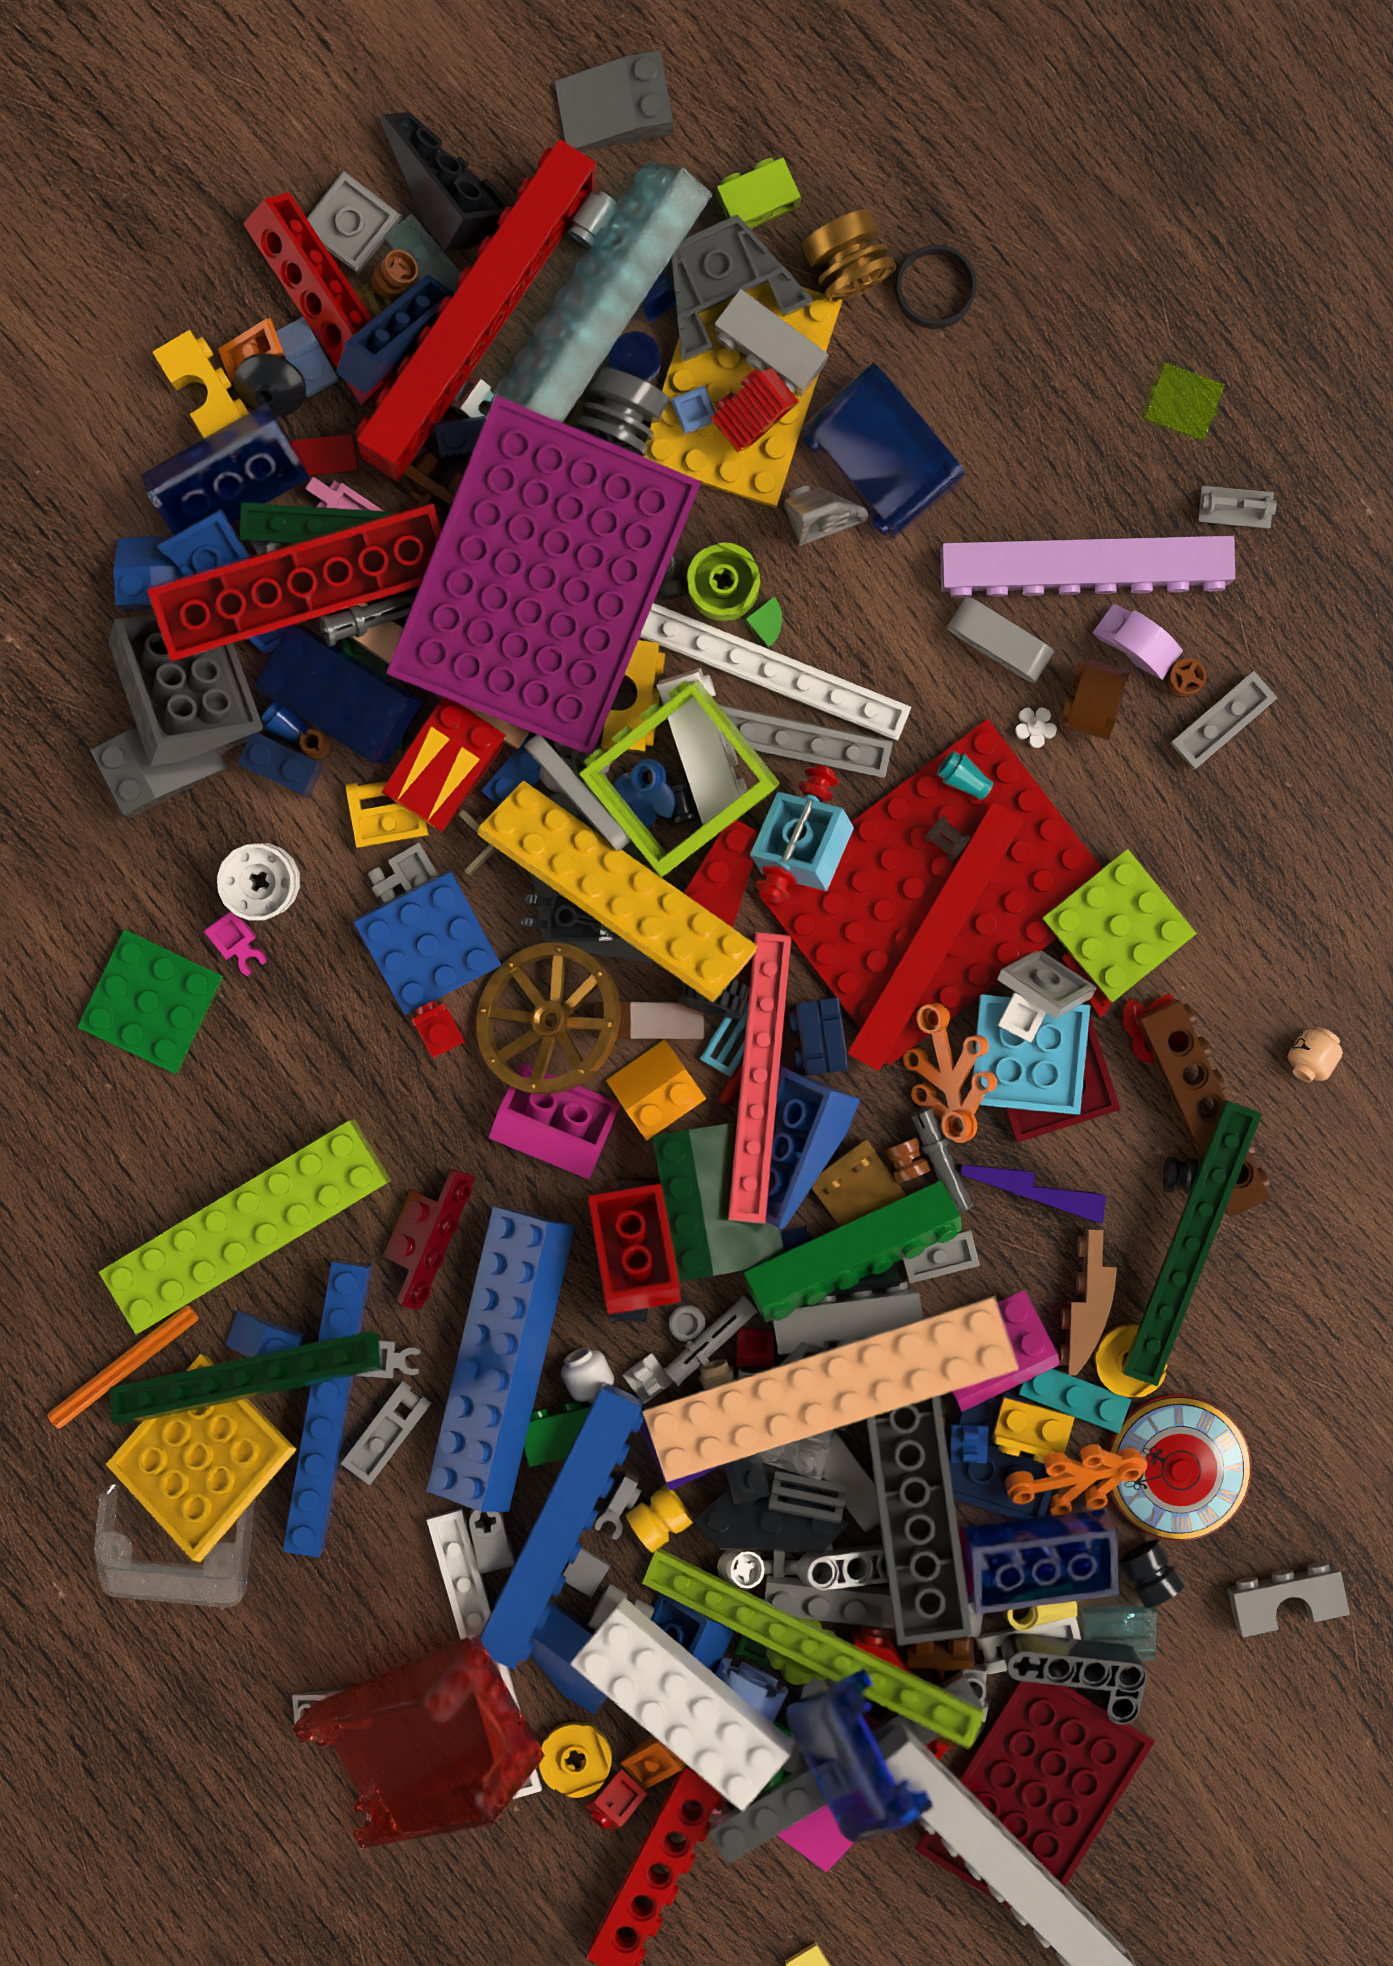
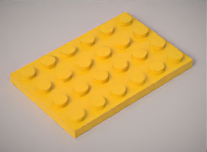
M769 283L746 292L825 352L827 351L842 299L835 303H830L825 294L802 287L812 297L813 304L783 317ZM732 298L699 313L714 348L713 350L684 362L681 357L679 337L662 392L668 396L669 401L660 422L651 423L650 430L654 436L652 440L645 442L648 449L644 457L702 481V485L777 508L819 374L802 397L793 392L794 397L799 400V403L749 449L739 453L736 452L714 423L684 435L671 404V399L705 386L713 408L717 412L719 410L715 405L731 392L736 395L743 388L741 381L754 370L745 362L747 357L736 348L731 352L716 340L718 335L714 333V324L733 300Z

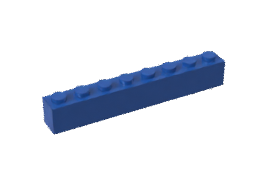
M343 1259L332 1261L318 1342L361 1333L373 1264ZM354 1375L311 1385L283 1552L319 1558L325 1550Z
M603 1381L477 1640L475 1652L515 1670L519 1660L526 1662L535 1643L530 1640V1637L535 1627L543 1628L551 1610L545 1606L551 1594L556 1597L559 1595L566 1580V1576L561 1573L567 1562L574 1564L580 1552L582 1544L577 1542L583 1529L588 1532L590 1531L596 1519L598 1511L594 1510L593 1507L598 1497L606 1498L614 1481V1478L609 1477L614 1464L622 1465L630 1446L625 1444L630 1431L637 1433L645 1418L641 1411L642 1399Z

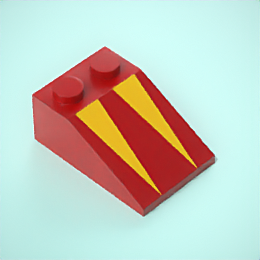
M444 697L423 725L383 788L382 793L443 833L503 749L506 734L458 702Z

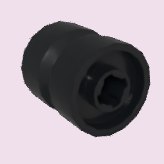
M1153 1539L1140 1544L1127 1552L1119 1560V1564L1129 1581H1137L1134 1590L1145 1608H1151L1168 1601L1185 1587V1583L1176 1567L1167 1565L1169 1556L1159 1539Z

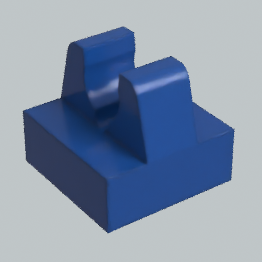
M951 1424L950 1462L987 1464L988 1426Z

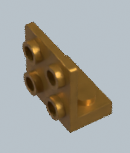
M866 1138L861 1139L826 1165L811 1187L840 1227L906 1197V1193L875 1153L874 1148Z

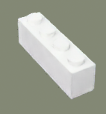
M701 668L660 680L657 687L663 706L672 700L668 693L684 680L690 685L698 679L712 697L716 696L710 675L703 676ZM692 697L667 718L702 824H704L746 792L747 787L743 778L737 780L733 766L738 765L734 747L731 744H725L720 729L698 701Z

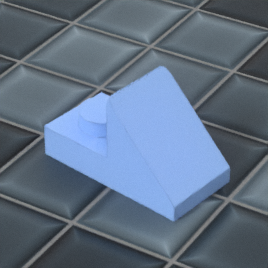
M304 317L276 331L285 359L300 371L305 380L307 398L339 381Z

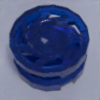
M632 331L624 333L616 339L610 352L612 369L628 373L647 383L652 382L659 373L661 356L659 346L652 337L643 332Z

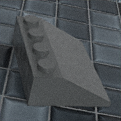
M155 614L114 620L108 643L150 767L186 761L262 730L263 726L233 643L171 661Z

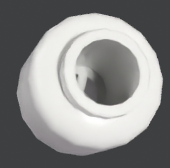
M584 1347L571 1352L564 1359L565 1364L561 1369V1377L574 1400L580 1402L588 1401L589 1404H592L603 1381L613 1385L614 1375L600 1351Z

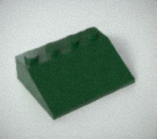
M737 1122L653 1136L679 1282L752 1269L784 1254L780 1228L766 1221L765 1224L728 1220Z

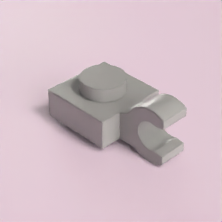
M627 1471L625 1472L606 1510L597 1518L596 1530L599 1531L605 1521H612L616 1526L612 1539L616 1540L620 1537L623 1530V1521L620 1515L625 1507L630 1510L633 1508L641 1493V1490L636 1488L639 1480L638 1477Z

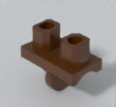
M426 452L415 467L409 464L404 474L428 491L424 494L417 488H414L409 497L418 502V506L429 502L433 503L436 514L441 515L445 508L435 500L439 497L452 506L463 476L455 471L445 487H443L434 480L445 463L429 452Z
M965 1636L907 1644L908 1668L936 1670V1681H944V1671H958V1669L974 1670L973 1637Z

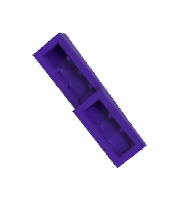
M959 1164L958 1171L962 1175L1103 1224L1105 1194L1033 1186L1035 1173L1032 1171Z

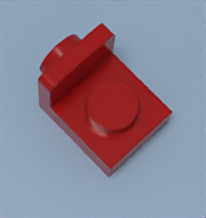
M433 1000L416 1009L418 1016L411 1019V1021L417 1027L432 1058L466 1042L446 1003L437 1005L436 1001Z
M620 1769L613 1775L600 1793L590 1800L585 1807L591 1812L589 1816L597 1826L603 1830L608 1828L612 1831L622 1827L648 1793Z

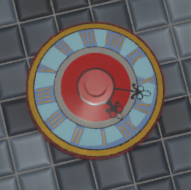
M1166 1394L1148 1399L1126 1414L1120 1433L1113 1432L1109 1439L1106 1451L1115 1454L1122 1449L1134 1448L1146 1458L1147 1469L1138 1479L1122 1481L1109 1492L1120 1512L1133 1525L1149 1535L1171 1541H1187L1207 1536L1230 1521L1245 1500L1250 1486L1252 1469L1251 1456L1246 1439L1233 1419L1222 1409L1207 1400L1186 1394Z

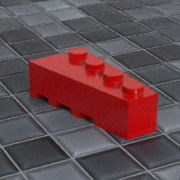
M737 819L721 831L684 892L686 896L732 928L754 863L750 853L759 835L757 831Z

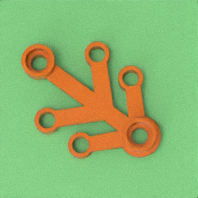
M940 1003L924 1005L917 1013V1023L922 1031L932 1034L939 1069L928 1061L927 1052L920 1047L907 1050V1053L903 1056V1062L909 1070H916L942 1090L946 1095L947 1104L936 1097L935 1087L927 1082L913 1087L911 1092L912 1100L919 1106H932L933 1113L942 1120V1131L948 1139L958 1143L967 1142L975 1136L977 1131V1120L974 1114L985 1093L991 1092L996 1088L997 1079L994 1073L988 1070L974 1074L971 1081L972 1089L964 1102L962 1101L960 1089L977 1057L984 1056L988 1052L989 1044L982 1035L966 1038L963 1043L964 1050L954 1066L946 1031L950 1021V1013ZM935 1012L938 1015L939 1022L935 1020ZM974 1041H976L979 1045L978 1052H976L973 1048ZM914 1053L918 1057V1064H916L913 1060ZM982 1076L987 1081L986 1088L981 1083ZM922 1089H924L927 1094L926 1100L921 1095ZM960 1119L963 1123V1129L960 1127L959 1124Z
M1092 1444L1080 1451L1083 1463L1067 1458L1064 1453L1054 1452L1047 1455L1044 1459L1047 1473L1052 1477L1034 1480L1031 1473L1018 1471L1010 1474L1005 1479V1487L1008 1497L1016 1504L1029 1503L1034 1499V1493L1066 1487L1059 1494L1050 1497L1049 1500L1051 1514L1055 1517H1063L1072 1511L1071 1501L1084 1490V1499L1089 1509L1104 1507L1108 1503L1106 1494L1122 1481L1138 1479L1146 1471L1147 1461L1134 1448L1122 1449L1114 1454L1102 1450L1099 1445ZM1103 1479V1480H1102L1099 1484H1097L1096 1486H1093V1487L1088 1488V1487H1089L1090 1485H1092L1096 1480Z

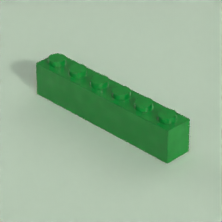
M938 1181L745 1271L744 1277L747 1289L765 1323L773 1319L776 1321L782 1320L791 1315L796 1308L805 1304L814 1305L819 1303L828 1293L833 1292L838 1287L842 1290L851 1288L859 1282L860 1278L871 1273L880 1274L885 1272L895 1261L905 1257L907 1259L915 1258L923 1253L925 1248L937 1242L946 1243L951 1241L962 1231L961 1215L942 1181Z

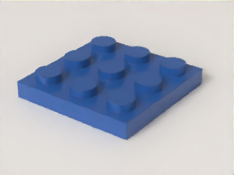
M451 869L353 919L355 926L404 1015L502 966Z

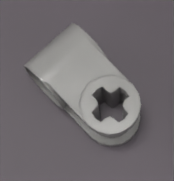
M471 1509L469 1527L480 1574L514 1566L516 1562L510 1535L507 1533L503 1513L487 1512L488 1517L493 1518L491 1525L485 1526L484 1521L479 1520L482 1512Z

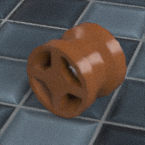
M1191 658L1182 659L1175 663L1168 671L1166 685L1175 696L1182 698L1190 697L1200 691L1205 685L1207 678L1206 670L1197 660Z

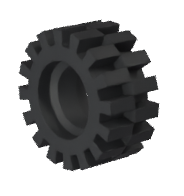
M733 979L715 1001L711 1002L683 982L679 1001L682 1004H686L689 1008H695L699 1012H707L709 1015L715 1014L722 1018L726 1016L729 1019H740L743 1015L749 987Z

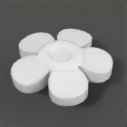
M1042 707L1034 714L1030 708L1023 709L1019 713V720L1022 724L1015 728L1017 737L1019 739L1029 737V745L1033 748L1042 747L1045 742L1044 738H1053L1057 729L1054 724L1046 723L1051 717L1049 710Z

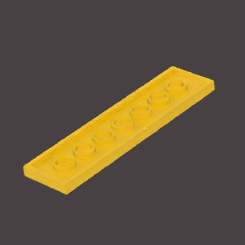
M524 780L479 826L478 835L711 1002L715 1001L756 952L758 946L623 850L616 851L606 838Z

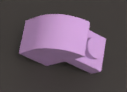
M1116 604L1111 606L1093 631V634L1099 640L1124 652L1136 667L1163 680L1183 652L1177 642L1155 622L1136 610L1130 612Z

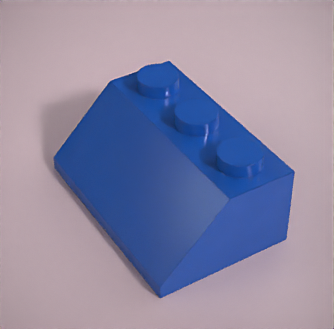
M662 1593L659 1594L655 1602L654 1612L650 1618L651 1621L714 1674L735 1631Z

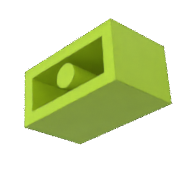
M773 158L765 159L753 167L754 171L742 176L740 173H734L725 177L720 182L721 185L717 186V199L726 219L738 215L751 229L800 207L801 196L784 158L776 161Z

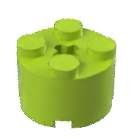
M727 542L718 543L698 552L690 563L687 574L689 599L693 606L705 617L716 621L737 620L752 608L758 597L760 587L759 569L751 554L741 546ZM724 575H728L730 577L729 583L732 586H725L723 590L717 588L718 582L714 579H722Z

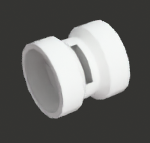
M738 1549L728 1550L722 1554L718 1561V1575L722 1580L734 1586L746 1589L752 1588L759 1584L763 1578L764 1563L753 1552Z

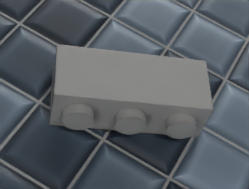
M742 289L739 290L714 324V333L718 335L716 340L723 347L731 352L736 348L747 357L745 362L754 370L758 369L761 372L773 368L781 380L785 382V385L789 387L792 393L795 392L800 397H802L828 361V353Z

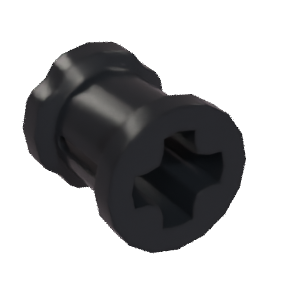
M684 783L670 787L674 794L675 807L669 820V825L674 826L699 819V812L695 810L690 784Z

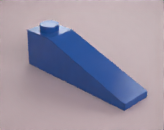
M157 536L118 538L113 568L116 605L123 611L153 609L147 591L148 587L185 576L179 570V567L156 547L158 543L165 540L164 538Z
M782 1068L778 1079L765 1219L766 1222L780 1229L786 1227L847 1134L860 1101L859 1098L836 1087Z
M503 1587L501 1588L500 1592L498 1593V1595L496 1596L495 1600H494L493 1603L491 1604V1608H492V1609H493V1607H494V1605H495V1603H496V1601H497V1599H498V1597H499V1595H500V1593H501ZM549 1599L545 1606L551 1609L542 1629L535 1627L530 1637V1640L535 1642L530 1655L565 1697L595 1714L608 1696L575 1669L571 1663L596 1630L587 1626V1622Z

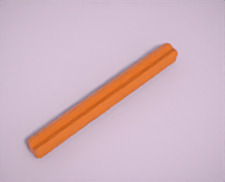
M189 1305L181 1308L51 1410L47 1417L52 1425L57 1429L66 1425L108 1392L110 1388L122 1381L197 1322L199 1317L194 1309Z

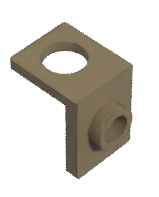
M464 810L458 814L477 833L479 826L485 821L480 815L474 820ZM488 843L489 845L464 871L469 876H472L497 850L496 847Z

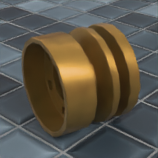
M863 209L843 215L817 229L802 242V249L811 268L829 267L820 275L818 282L820 286H829L825 290V296L830 303L862 295L876 287L896 270L893 258L885 257L889 250L886 244L869 246L880 233L870 210Z

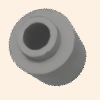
M598 191L596 194L588 192L569 221L571 226L567 231L568 234L588 248H592L595 242L599 243L618 215V211L614 208L615 200L602 191Z

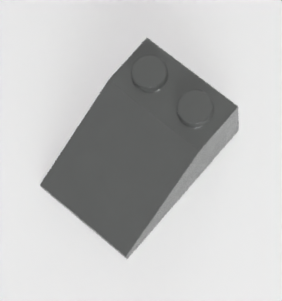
M660 50L622 57L555 81L565 142L578 151L673 135V118Z
M137 728L122 733L90 750L122 814L130 818L228 769L217 748L186 761L150 767Z

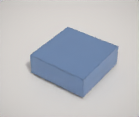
M705 386L671 399V404L684 435L713 424L710 418L716 412Z

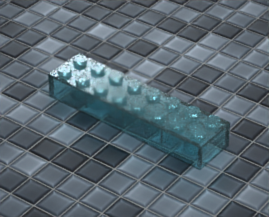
M648 162L636 173L634 184L628 193L616 203L614 207L615 213L608 224L603 226L595 235L594 245L588 254L577 262L574 268V275L568 284L556 294L554 298L555 304L547 316L543 317L535 326L532 339L526 347L517 353L514 359V366L508 375L496 385L494 396L489 403L492 405L493 399L497 395L554 420L563 422L713 194L683 167Z

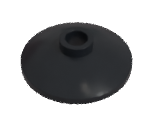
M262 353L249 356L239 364L234 375V385L238 396L248 407L263 415L273 417L289 415L300 408L306 396V384L300 371L292 363L277 355Z

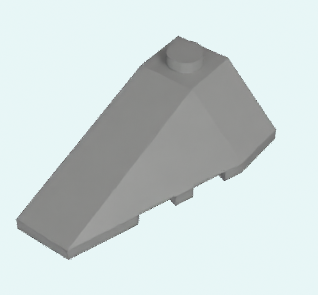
M809 486L795 489L789 493L790 498L784 502L785 511L799 546L863 523L868 518L866 508L820 487L810 490Z

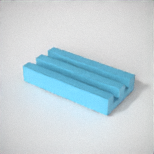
M748 1003L745 1004L744 1014L717 1059L711 1058L710 1055L732 1020L726 1016L700 1058L729 1077H732L743 1058L745 1040L729 1067L722 1063L747 1023Z

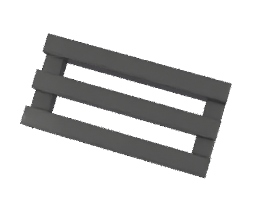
M775 1471L768 1509L840 1524L847 1485ZM785 1483L838 1494V1497L833 1498L780 1487V1484ZM778 1495L836 1507L835 1513L777 1501Z

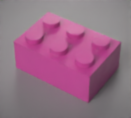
M1025 1290L997 1303L1019 1367L1018 1370L953 1390V1396L961 1412L1060 1365L1058 1353Z

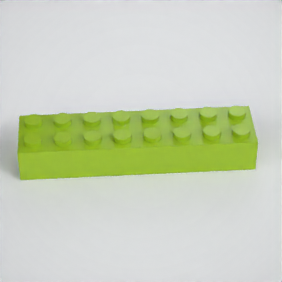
M355 1119L349 1120L98 1273L137 1335L391 1182V1179Z

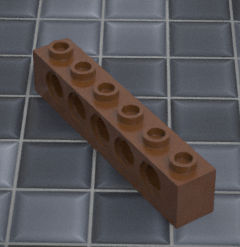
M1173 998L1135 1016V1019L1201 1163L1225 1101L1222 1090L1226 1089V1085L1220 1072L1217 1069L1212 1070L1207 1058L1211 1056V1051L1203 1036L1198 1038L1192 1025L1197 1023L1191 1007L1188 1003L1183 1005L1180 1000ZM1175 1031H1181L1184 1036L1182 1046L1171 1050L1168 1045L1169 1036ZM1190 1064H1196L1199 1071L1197 1078L1192 1082H1185L1183 1078L1184 1069ZM1205 1097H1211L1213 1100L1212 1110L1206 1115H1200L1198 1112L1199 1102ZM1252 1142L1242 1166V1174L1236 1181L1225 1210V1214L1229 1217H1233L1270 1199L1266 1190L1271 1187L1268 1177L1261 1167L1256 1168L1251 1157L1256 1154Z

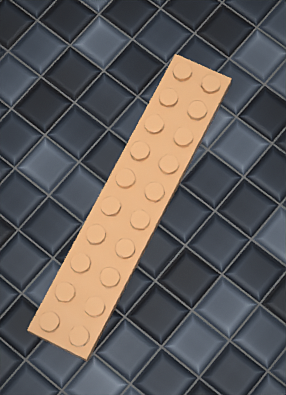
M990 1297L645 1409L643 1414L666 1482L1000 1376L1018 1370L1019 1367L995 1297Z

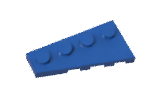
M221 508L158 543L156 546L179 567V570L185 576L249 557ZM292 625L250 637L249 639L266 654L295 638L296 632Z

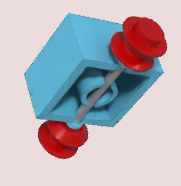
M816 764L814 767L805 768L804 773L809 780L801 781L798 784L805 798L777 792L750 853L760 872L766 876L765 880L756 881L755 886L760 890V896L768 901L779 903L780 900H788L790 894L785 888L787 885H795L796 883L827 891L854 829L843 808L821 803L832 800L833 795L828 789L839 784L838 779L834 776V771L824 765Z

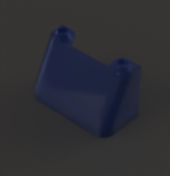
M873 362L860 371L802 426L804 432L802 439L814 453L818 450L824 454L828 453L872 506V512L875 516L871 521L883 536L889 533L893 539L897 538L956 489L965 476L962 466L881 368Z
M865 1668L792 1703L787 1710V1725L807 1761L838 1824L839 1830L845 1838L853 1843L898 1830L934 1807L926 1789L917 1793L908 1790L906 1787L910 1786L907 1778L895 1783L861 1715L871 1709L868 1701L863 1703L864 1691L873 1685Z

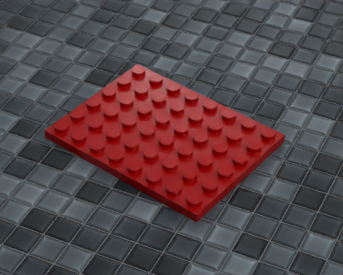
M989 719L985 720L851 822L854 829L827 891L797 883L795 885H787L785 890L790 894V898L788 900H780L779 903L768 901L761 897L759 892L757 893L834 996L839 998L840 1004L861 1029L991 803L994 801L1025 819L886 1058L885 1063L887 1066L891 1065L907 1053V1050L912 1049L930 1035L922 1031L917 1023V1013L922 1006L940 1003L947 1008L951 1019L977 1000L980 995H983L1000 981L997 978L1001 969L1032 952H1040L1056 940L1057 937L1042 920V917L1102 869ZM953 750L958 754L964 753L988 779L993 781V786L984 799L980 800L974 795L942 783L943 778L937 775V772L945 758ZM935 1012V1020L939 1022L938 1015Z

